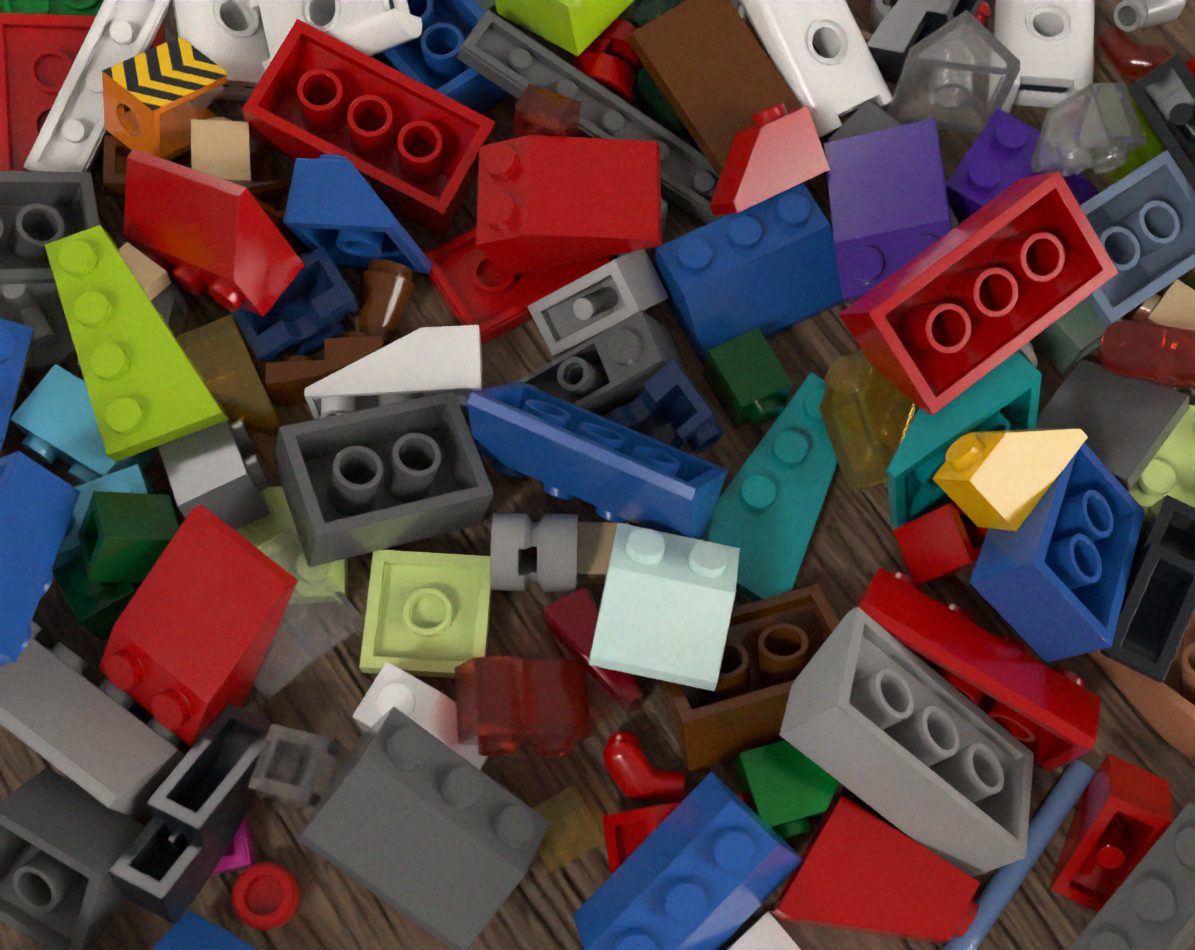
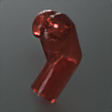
M1117 25L1106 29L1097 39V42L1117 72L1126 79L1140 80L1173 57L1164 47L1132 44L1126 33L1119 29Z

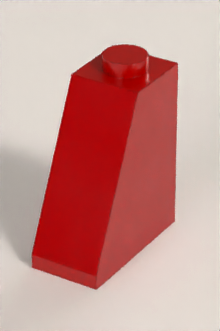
M840 796L827 809L801 855L804 861L791 873L771 908L770 914L779 921L935 944L951 941L953 935L961 938L967 932L979 908V904L973 901L972 898L981 882L849 799Z

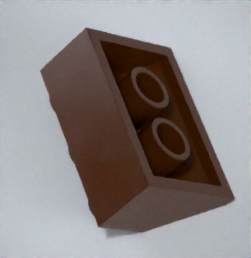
M819 584L732 608L715 691L658 680L669 723L688 771L736 758L739 753L785 740L779 734L791 685L840 623Z

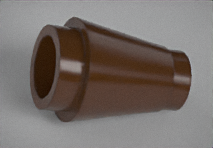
M373 259L369 261L367 270L360 274L359 332L368 333L372 336H383L385 346L391 343L392 336H394L415 289V285L411 282L413 272L410 268L390 260Z

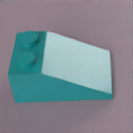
M1018 351L934 415H928L919 408L887 468L890 522L895 529L917 519L948 497L932 478L946 461V452L957 439L968 432L1036 428L1042 374Z

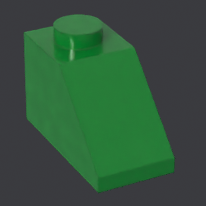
M786 740L739 753L733 762L741 792L749 793L751 809L784 841L812 832L809 821L826 811L839 784V781Z

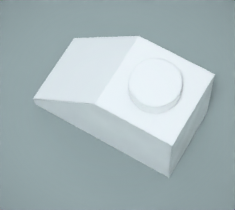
M387 661L352 716L360 728L366 732L394 706L479 770L482 769L500 738L499 734L443 693Z

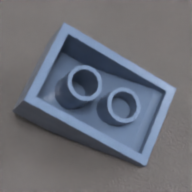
M1168 150L1080 205L1118 271V274L1086 297L1105 327L1195 267V191Z

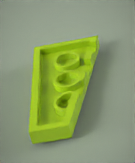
M101 225L45 245L108 457L117 462L230 420L219 402L215 400L193 362L187 357L173 335L174 333L163 316L157 311L147 296L146 290L120 250Z

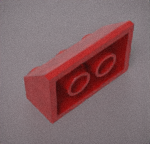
M133 149L127 156L124 217L125 239L133 247L166 270L169 278L174 279L191 294L200 296L202 292H205L231 311L236 312L241 307L264 317L305 264L249 190L241 185L137 149Z

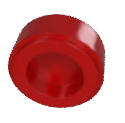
M260 862L248 867L240 874L232 890V906L236 916L245 925L259 930H274L288 923L297 912L301 901V888L296 876L288 868L274 862Z

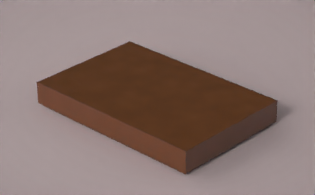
M686 0L632 32L627 40L718 176L721 175L735 134L755 124L752 114L782 102L786 111L801 108V105L730 0Z

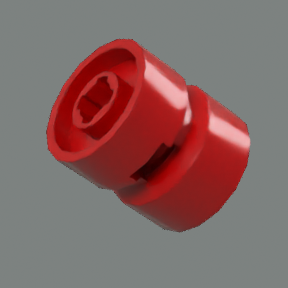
M616 18L579 56L573 54L574 60L571 65L631 105L636 86V75L641 61L627 40L637 28L628 21Z

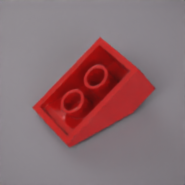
M527 135L479 146L476 246L505 276L662 246L660 146L657 141Z
M200 504L194 507L114 624L98 670L107 676L117 688L125 691L150 712L162 726L170 729L191 747L196 744L229 703L243 709L298 580L204 505Z

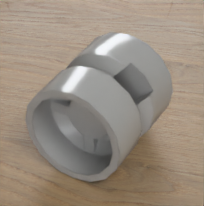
M494 512L490 551L491 589L525 591L531 582H538L543 591L575 592L577 584L578 514L545 513L539 522H532L527 513ZM537 547V557L522 554V549Z

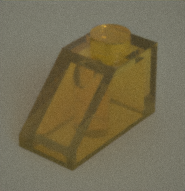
M231 314L175 337L204 379V383L215 400L221 403L231 422L242 419L249 429L273 437L278 435L279 427H282Z
M859 350L849 356L838 358L831 365L825 377L827 387L819 407L845 484L853 491L887 481V468L911 424L916 404L871 365L862 350Z

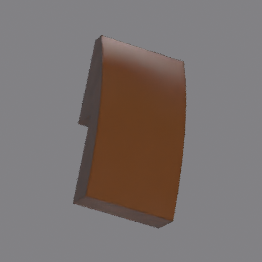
M350 332L342 335L341 338H324L323 360L297 355L288 357L283 362H266L265 384L276 406L306 404L304 388L385 347L383 336H372L364 332Z

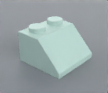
M617 523L588 665L715 691L736 593L740 548Z

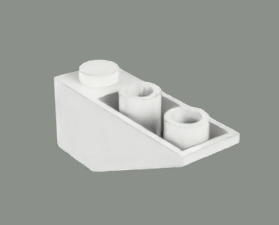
M479 325L421 327L304 388V397L314 419L450 391L455 392L464 417L468 416L467 403L470 393L484 389Z

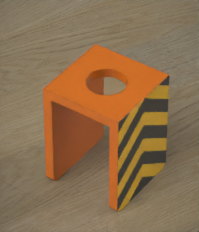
M180 37L102 70L105 129L129 149H137L169 161L191 150V119L206 120L218 117L208 108L192 106L189 100L225 84L228 73ZM124 105L128 106L131 110L124 113Z

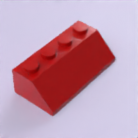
M299 19L295 21L242 109L245 121L249 122V133L252 139L295 161L296 158L319 159V156L323 154H335L349 159L390 210L442 237L445 236L469 193L479 168V146L488 145L496 123L494 120Z
M1058 170L1019 179L842 311L839 316L869 363L926 414L934 415L1118 274V271Z
M879 567L854 608L859 607L1031 750L1034 753L1033 764L1049 772L1091 752L1097 740L1101 698L1085 689V683L1081 678L1062 668H1049L1029 656V649L1018 640L1006 635H993L975 624V618L962 607L952 603L941 604L922 593L921 586L911 577L897 571L889 573Z

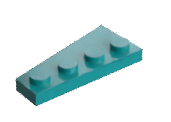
M812 372L719 497L706 531L698 539L740 548L736 590L753 602L792 591L859 404L858 401Z

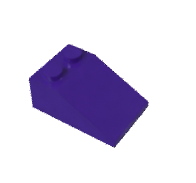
M998 108L946 182L949 205L959 224L1016 181L1025 177L1059 170L1079 206L1100 192L1046 134Z
M935 118L824 143L825 157L830 168L827 171L834 246L843 299L850 305L953 229Z

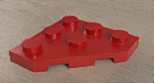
M0 13V171H30L23 166L96 16ZM162 22L150 49L165 43L164 22ZM124 105V113L131 110L128 106Z

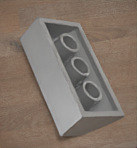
M859 607L850 610L792 683L779 735L911 839L971 877L1025 859L1027 854L1034 753Z
M31 621L32 634L25 650L18 656L16 662L0 666V724L106 807L143 821L150 812L146 802L186 756V753L178 748L182 739L170 729L162 726L154 716L146 724L129 711L136 701L125 691L117 688L108 678L98 687L81 673L87 668L89 663L61 642H58L52 650H49L36 640L35 636L42 628Z

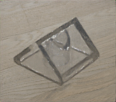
M966 10L909 49L892 96L893 101L889 105L887 114L904 125L935 118L937 129L980 134L997 108L1001 110L1020 71V60Z
M292 528L257 547L298 580L253 683L266 701L271 700L364 627L365 623L359 612L321 565L309 568L300 539Z

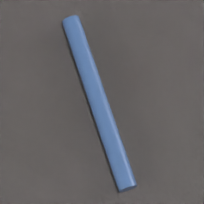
M1072 760L1029 823L1026 858L998 868L976 901L979 904V908L967 932L961 938L953 935L951 941L946 944L943 950H977L1094 777L1095 772L1091 767L1080 760Z

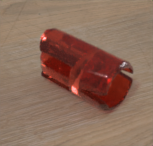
M1131 320L1117 321L1110 325L1103 335L1098 349V361L1105 371H1109L1119 377L1195 389V330Z

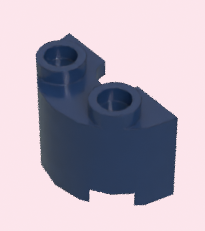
M323 245L313 252L299 255L305 266L264 317L241 307L236 312L229 310L258 360L265 363L276 362V355H284L294 351L297 355L311 356L324 349V338H339L345 332L344 327L340 323L348 312H357L358 305L354 294Z
M671 359L643 384L644 390L636 399L627 405L617 407L606 417V419L689 454L693 452L699 454L706 451L723 436L722 430L717 425V415L679 363L674 359Z

